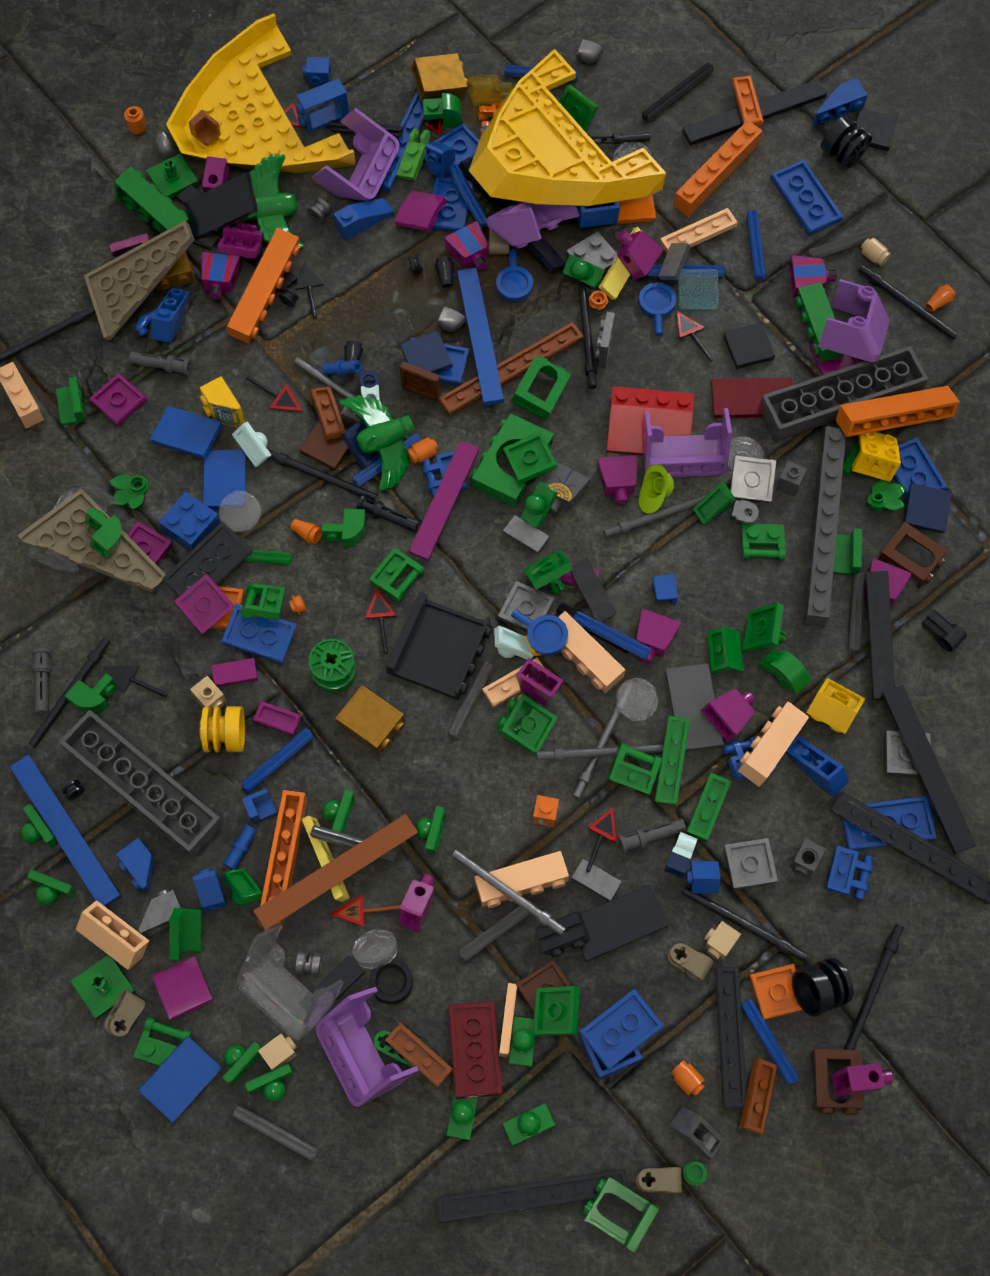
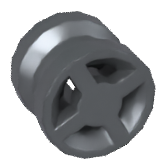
M317 198L314 201V205L309 206L307 209L308 215L317 223H322L325 215H329L332 211L330 205L321 198Z

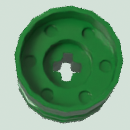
M326 639L312 648L309 655V667L313 681L321 691L329 694H338L346 691L353 685L356 678V664L353 652L345 642L338 639Z

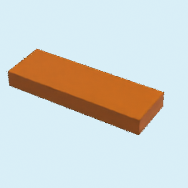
M751 76L732 78V86L742 123L744 124L748 120L756 126H762L763 118Z

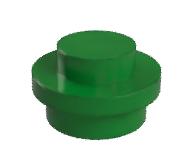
M698 1161L687 1163L683 1169L684 1180L692 1186L701 1185L707 1177L705 1166Z

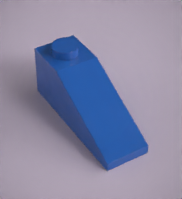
M381 198L350 204L333 213L335 228L346 241L395 213L387 201Z
M799 735L795 737L786 750L785 754L820 788L830 795L835 796L849 783L843 765Z

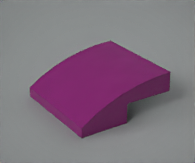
M412 190L402 203L396 215L395 224L429 231L438 221L437 213L447 204L446 198Z
M195 956L152 976L170 1021L213 1001Z

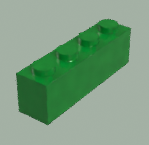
M822 283L798 288V296L795 297L796 307L801 309L802 323L807 325L808 339H812L814 343L812 344L814 355H818L820 363L844 357L842 353L818 347L827 318L835 319Z

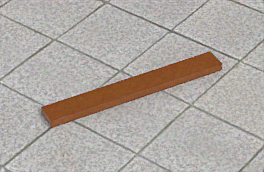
M571 322L497 364L501 387L525 374L535 355L549 360L581 342L584 336L575 324ZM478 376L438 398V402L448 416L455 414L482 398Z
M404 814L253 910L254 915L264 931H266L417 834L418 831L407 814Z

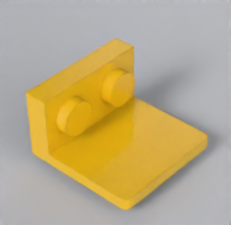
M877 432L859 434L860 452L852 464V471L890 482L901 465L897 438Z

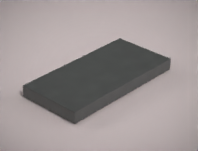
M709 664L667 668L665 673L673 716L690 719L685 752L723 747L721 734L701 712L703 707L715 699Z

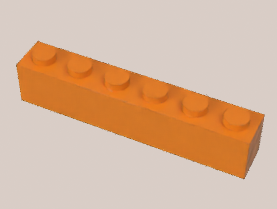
M747 120L675 193L673 207L689 217L760 145L763 130Z
M277 227L227 325V335L247 344L250 343L252 338H256L259 332L258 325L260 321L264 322L266 319L268 305L272 306L274 303L276 289H280L283 285L284 278L282 277L284 273H288L291 269V259L299 253L301 246L298 245V236Z
M949 386L936 387L840 405L835 421L845 436L849 437L954 417L960 401Z
M283 790L260 906L292 885L303 827L302 819L305 817L308 801L305 793ZM285 918L270 927V929L283 930Z

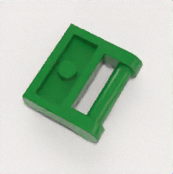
M742 524V559L749 560L752 557L785 560L784 525ZM749 546L777 547V550L750 549Z
M393 548L369 578V582L388 594L396 602H400L406 590L418 575H422L425 569L413 559ZM407 567L412 569L400 586L394 589L392 586Z
M250 583L246 589L247 597L245 605L241 608V616L244 618L257 616L279 620L285 588ZM262 595L259 606L253 605L255 597Z
M620 742L607 779L650 795L662 757L648 755L628 747L626 743ZM626 755L650 764L649 771L623 761L624 756Z
M148 1017L133 1057L160 1066L177 1046L151 1038L152 1032L155 1031L179 1039L181 1042L187 1036L192 1038L193 1032L187 1029L182 1031L158 1023L156 1019Z

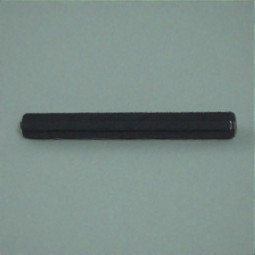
M709 62L705 63L643 111L642 118L646 122L652 120L713 72V65Z

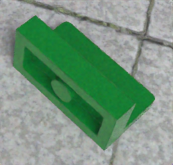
M77 377L68 378L69 387L56 389L62 426L86 422L81 386Z
M856 528L853 529L851 535L837 534L833 574L855 575V573L860 572L862 567V529Z
M725 626L707 632L711 672L714 674L727 670H733L738 673L743 672L740 632Z
M173 909L169 919L170 960H179L182 951H201V910Z

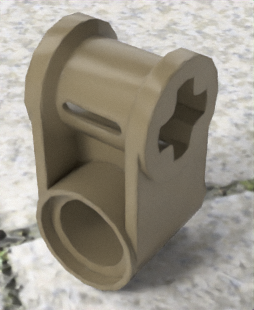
M489 228V255L509 254V243Z
M683 943L675 944L667 955L668 961L672 966L699 982L704 981L714 963L708 956L695 951ZM678 951L682 952L680 960L676 959Z
M128 990L122 991L104 1021L106 1032L118 1037L126 1035L136 1018L143 1011L146 1002ZM115 1021H118V1024L121 1025L119 1029L114 1025Z
M681 1168L644 1169L635 1178L636 1187L645 1193H682ZM646 1174H648V1178L652 1179L653 1181L648 1185V1187H646V1183L642 1182L641 1180L646 1176Z

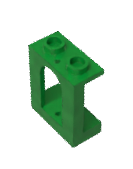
M535 355L511 402L546 421L571 374L566 369L550 363L548 359ZM538 371L556 379L546 401L527 392Z
M607 1175L605 1179L601 1178L594 1189L597 1192L594 1199H589L583 1207V1219L635 1252L659 1208ZM604 1193L615 1194L642 1211L630 1233L599 1213L597 1205Z

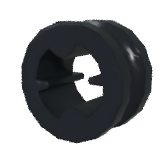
M416 255L415 258L410 256L409 263L412 273L416 274V271L423 272L420 256Z
M285 287L282 290L283 293H280L278 297L283 304L293 307L294 302L299 299L298 295L290 288Z
M73 780L62 788L63 794H67L66 798L68 801L74 800L84 793L85 789L83 786H80L79 780Z

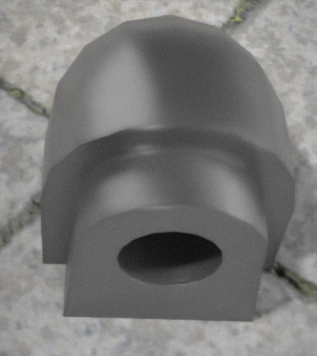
M583 39L576 58H579L580 62L595 63L601 57L603 48L597 43Z
M162 132L156 136L155 147L161 160L165 161L178 154L176 144L171 135Z
M444 306L437 325L441 326L440 329L444 331L455 332L461 329L467 319L461 313Z
M742 499L740 501L735 500L730 507L728 517L732 518L734 522L748 524L757 519L759 511L757 506L751 502Z

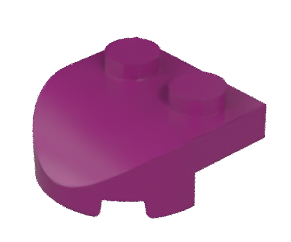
M237 223V227L230 228L226 226L223 228V237L218 244L219 253L243 256L246 259L257 258L262 249V231L258 232L255 225L248 223Z

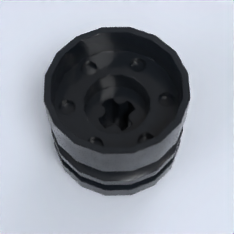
M843 116L825 134L820 147L830 157L836 155V161L841 163L845 169H849L865 154L871 144L872 135L869 132H865L863 128L857 129L855 121L848 116Z
M828 957L816 962L814 965L798 969L793 973L792 989L794 996L802 1010L810 1016L816 1017L830 1011L832 1008L835 1009L843 1006L853 998L854 988L851 976L846 967L836 958Z

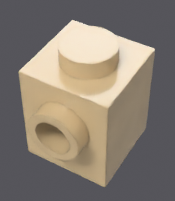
M208 676L190 689L193 697L203 708L211 707L212 712L215 707H220L221 709L226 702L224 694Z
M721 921L717 929L711 928L704 938L708 941L704 948L707 949V953L714 959L718 960L720 958L724 960L741 934Z
M279 1034L258 1050L271 1070L287 1064L297 1056L294 1052L297 1046L289 1036L284 1038L282 1034Z

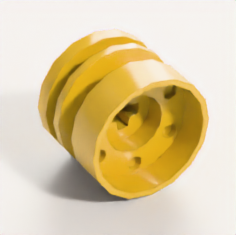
M228 706L225 716H222L220 707H215L213 714L211 707L203 708L200 720V739L204 753H210L212 746L215 752H220L222 742H225L227 752H243L245 716L242 706Z

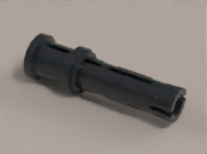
M362 494L356 508L365 509V512L371 514L372 518L378 519L380 517L414 533L420 521L384 506L382 501L377 502L367 498L365 494Z

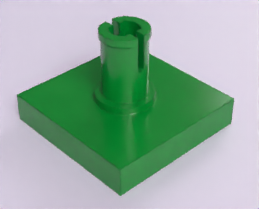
M568 85L559 103L580 127L587 132L599 106L572 85Z
M177 154L146 170L147 175L159 189V192L164 197L167 196L170 199L177 197L190 185L193 187L199 186L197 178L181 154Z
M538 432L503 448L519 484L558 468L542 432Z
M559 549L523 570L536 590L549 584L553 594H557L559 591L555 584L563 591L565 586L560 577L572 571L573 567Z
M777 602L748 611L743 651L750 653L784 642L786 637L783 635H786V632L781 630L784 605Z
M109 955L71 981L97 1020L112 1010L122 991L128 990L132 994L135 993V990L119 966Z
M579 987L536 988L533 1035H577Z

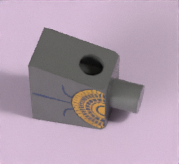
M556 462L558 468L550 472L546 484L559 493L548 512L556 514L559 507L570 510L588 490L590 478Z

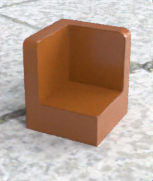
M203 110L189 121L191 134L206 146H209L221 135L219 123Z

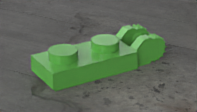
M415 128L412 129L410 142L408 141L396 174L399 179L416 181L426 155L425 146L430 140L429 130L422 132L420 143H418L420 131Z

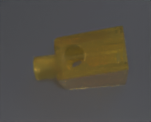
M497 75L467 76V95L473 106L501 103L503 101V94H509L512 90V83H502Z

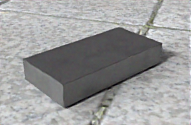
M671 243L658 275L661 280L679 279L691 248L688 243Z
M516 515L513 516L503 530L504 535L537 555L549 540L547 534Z
M582 859L571 879L605 900L611 901L622 881L595 865H592L590 872H586L589 862Z

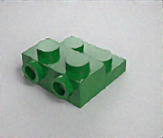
M521 694L509 700L506 706L509 710L506 716L502 715L498 719L496 726L499 728L496 733L512 744L517 743L536 755V752L542 747L558 717Z

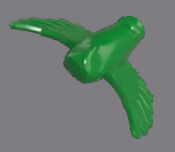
M272 154L268 158H262L261 162L256 164L254 170L249 173L258 211L243 219L244 221H258L259 231H262V238L265 242L271 241L277 227L293 234L286 224L285 217L293 215L298 211L294 194L279 192L278 177L285 160V155ZM299 241L298 245L301 246L300 248H303L304 244Z
M357 395L340 400L339 404L354 411V413L361 417L367 427L356 436L361 450L364 453L378 451L381 457L382 478L379 490L392 489L395 484L400 483L401 477L405 475L406 469L410 465L408 452L403 444V439L409 438L408 434L415 430L410 416L392 419L387 407L383 406L380 400H373L370 397L364 398Z

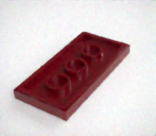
M792 378L712 379L713 418H723L724 408H728L730 418L763 417L759 408L762 395L792 386Z
M494 1001L448 1005L455 1098L465 1099L503 1095Z

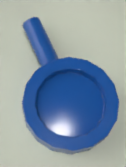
M510 249V267H506L498 274L496 289L501 298L506 301H523L532 293L533 279L526 269L517 266L516 250Z
M650 283L640 291L638 300L640 310L648 317L654 318L655 336L663 335L662 318L670 315L675 309V292L664 283Z
M516 609L512 612L511 617L528 627L527 638L531 648L536 653L543 656H552L560 653L565 648L568 642V629L559 617L543 615L533 621Z

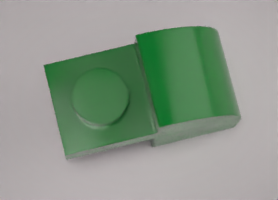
M442 93V98L423 99L424 120L443 119L444 128H456L462 124L461 102L456 96Z
M91 507L86 512L85 522L97 532L91 536L90 547L107 559L119 546L122 531L121 523L115 515L108 520L103 512Z
M344 509L343 524L322 523L323 540L329 542L342 540L344 548L355 546L365 535L366 512L365 509Z
M772 650L759 663L762 670L777 677L782 688L798 694L811 680L803 664L786 650H783L781 653Z
M107 673L93 689L78 680L67 692L65 698L69 704L82 713L86 714L91 710L94 714H98L109 707L105 699L115 692L117 684L113 677Z

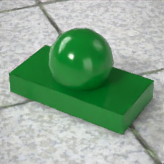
M570 254L562 273L598 288L605 269Z
M539 482L534 493L525 499V510L520 518L533 527L540 528L559 492L546 483Z
M720 482L693 510L702 524L708 525L717 515L727 511L729 504L735 500V497L726 484Z
M345 789L341 803L337 800H330L324 804L322 814L326 820L334 822L332 830L344 833L355 800L353 791Z
M30 804L25 806L23 810L32 822H27L21 827L20 836L22 840L27 843H35L43 837L51 849L58 845V841L35 808Z
M436 806L433 820L421 818L415 824V828L418 831L416 835L421 839H427L425 849L429 855L435 856L447 816L444 807Z
M244 868L223 872V880L231 889V898L235 904L245 906L250 902L262 899L263 892Z
M30 870L27 876L32 883L40 885L36 889L35 897L41 905L54 903L57 900L58 893L73 899L76 893L71 885L35 870Z
M514 1016L509 1056L510 1065L532 1067L535 1035H533L534 1019Z
M254 1042L247 1051L240 1045L228 1047L224 1052L223 1058L226 1065L230 1067V1070L222 1078L233 1086L261 1055L258 1051L261 1049V1046Z
M285 1064L247 1082L245 1086L250 1095L262 1090L265 1099L276 1102L285 1095L286 1089L282 1080L294 1074L290 1065Z
M454 1094L447 1130L448 1137L470 1141L478 1097L456 1099Z
M544 1103L502 1123L512 1146L554 1127L555 1123Z

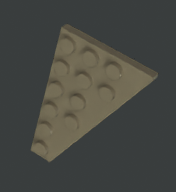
M186 221L84 275L104 339L109 341L115 336L194 241L190 226Z
M82 488L17 535V540L23 544L149 592H153L164 583L162 578L166 574L123 530L121 531L118 548L107 559L90 547L91 536L97 531L85 522L86 512L93 507L95 510L103 512L108 520L110 517Z

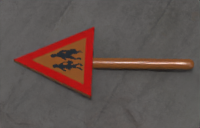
M363 895L330 915L364 927V913L399 910L401 905L363 909Z

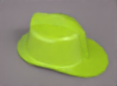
M653 464L645 472L639 494V507L647 514L656 512L661 507L664 499L673 492V478L663 466Z

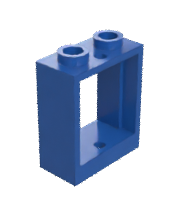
M339 78L297 95L298 104H296V109L300 115L298 116L300 126L305 127L308 133L328 126L331 120H342L349 113L347 92ZM334 101L333 105L310 114V110Z

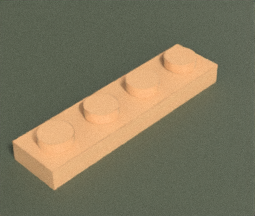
M726 208L660 238V244L666 253L671 243H688L690 247H694L737 227L738 222L730 210Z

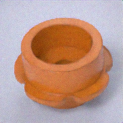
M595 291L589 297V305L593 309L602 310L608 304V298L602 291Z
M292 595L293 600L289 601L293 613L297 612L301 615V612L306 611L301 595Z

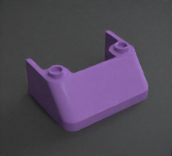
M355 108L341 120V123L356 133L353 138V145L362 154L350 180L348 181L327 165L314 174L312 179L337 197L370 201L376 196L399 150V142L396 137Z
M517 201L486 218V222L490 229L511 246L522 248L528 245L529 242L542 239L539 232L540 229L547 228V230L557 228V223L579 217L580 214L577 206L544 205Z
M840 279L831 308L857 316L850 318L848 323L828 317L818 347L865 361L876 362L879 360L890 319L873 287L862 286Z
M724 408L722 423L708 425L705 428L704 435L664 436V431L660 426H651L649 411H645L643 427L645 472L653 464H659L665 468L667 473L671 474V477L716 476L725 473L728 466L732 438L728 408Z
M376 987L348 996L316 1024L317 1037L350 1103L356 1107L364 1105L396 1088L419 1071L417 1066L403 1072L395 1063L385 1066L364 1025L371 1018V1010L366 1000L378 991Z

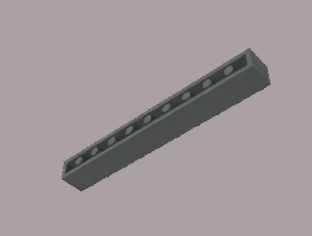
M828 426L825 427L821 439L804 614L805 625L825 627L830 613L846 436L841 428Z

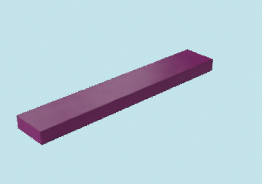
M460 440L409 550L411 554L429 561L478 455V447Z

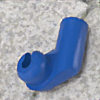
M155 310L139 318L135 325V331L137 330L139 336L148 333L146 326L151 324V317Z

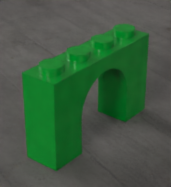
M510 413L507 420L503 419L498 435L492 437L490 441L491 447L488 452L484 451L479 467L473 469L470 478L472 479V488L516 508L525 493L526 483L519 484L517 478L506 474L499 468L497 460L504 453L503 448L538 432H542L550 449L554 443V433Z

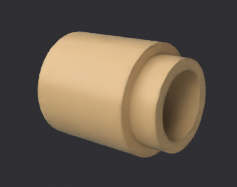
M868 238L861 246V253L875 265H884L891 256V253L888 252L889 249L875 238L871 240Z

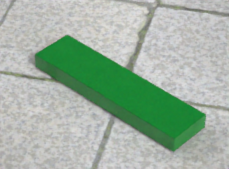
M668 716L654 801L656 803L677 805L690 719Z

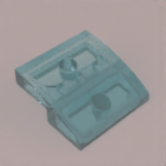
M682 269L678 279V309H718V269Z

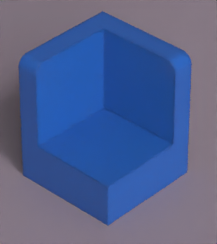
M674 574L654 576L651 586L652 592H655L656 600H671L672 606L676 605L678 594Z
M267 789L242 798L252 824L277 814Z

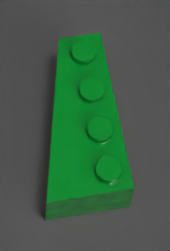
M131 166L114 181L115 199L118 202L123 200L127 204L126 208L131 212L136 210L143 221H151L153 228L159 233H163L183 221L189 222L188 216L183 210L177 209L169 197H164L153 183L150 184L146 181L144 175L138 170L135 171Z

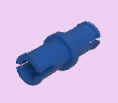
M338 360L333 363H324L322 372L326 376L336 374L345 376L347 373H359L362 366L359 360Z
M245 825L237 841H233V847L223 864L232 870H236L244 853H248V847L258 831L249 825Z

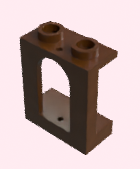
M904 522L882 550L878 560L885 563L889 560L900 569L912 573L911 576L919 581L917 588L920 589L923 583L928 585L934 577L933 570L935 568L940 569L946 561L944 555L947 550ZM906 536L932 553L934 562L931 566L921 567L896 550Z
M814 1049L811 1052V1062H814L816 1102L813 1110H820V1114H834V1110H843V1113L846 1115L858 1114V1111L865 1108L864 1094L851 1096L846 1103L841 1104L836 1103L829 1096L827 1062L850 1063V1066L863 1065L862 1050Z

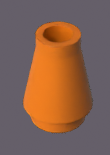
M947 284L940 286L930 300L925 303L926 308L933 313L947 305L956 296L955 291Z
M294 519L291 523L290 529L309 544L318 543L322 537V529L317 524Z

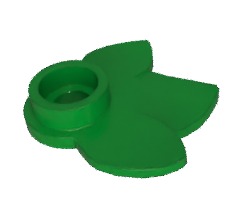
M127 474L113 478L110 483L117 491L112 499V504L117 506L129 504L132 510L141 506L144 501V494L149 488L147 479L143 476L136 475L131 477Z
M885 480L877 481L872 486V493L868 496L867 500L872 510L881 511L887 509L889 511H897L905 507L904 503L900 500L905 493V486L898 483L889 485Z

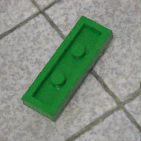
M710 773L686 834L705 842L708 841L730 786V780Z

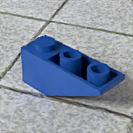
M857 78L842 83L817 110L813 122L814 126L825 124L831 119L843 117L847 113L858 111L864 107L868 94Z
M170 288L151 317L152 339L172 342L178 332L190 292Z

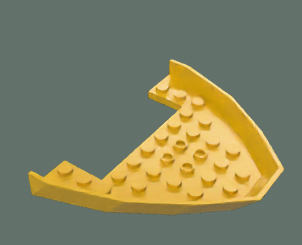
M274 13L256 20L210 57L187 86L166 123L180 152L202 160H206L207 156L225 158L229 166L254 170L255 165L259 164L262 158H268L272 154L285 155V160L280 172L284 173L319 171L326 165L331 169L356 166L354 150L347 148L339 133L304 147L262 74L260 68L292 55L291 49L277 27ZM201 110L215 119L220 127L221 135L209 146H206L190 132L189 121Z
M555 49L521 78L501 103L479 140L469 168V172L490 197L532 204L592 206L648 197L663 190L666 172L644 148L611 162L549 91L576 78V72Z

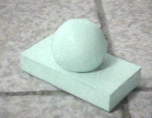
M248 422L243 423L232 434L255 467H259L271 456L266 448L268 444L266 436L263 433L255 432Z
M497 626L494 629L495 647H497L498 653L503 658H511L517 655L528 660V658L532 659L534 657L531 654L525 636L502 626Z

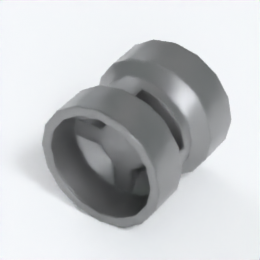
M299 950L295 973H310L311 976L319 977L322 966V954L314 953L312 955L306 951Z

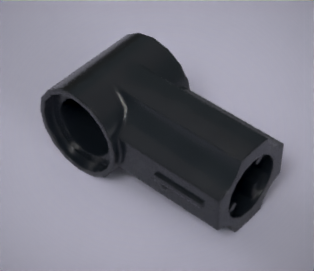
M933 610L921 623L938 638L940 646L948 652H952L967 638V634L962 627L957 624H951L936 610Z

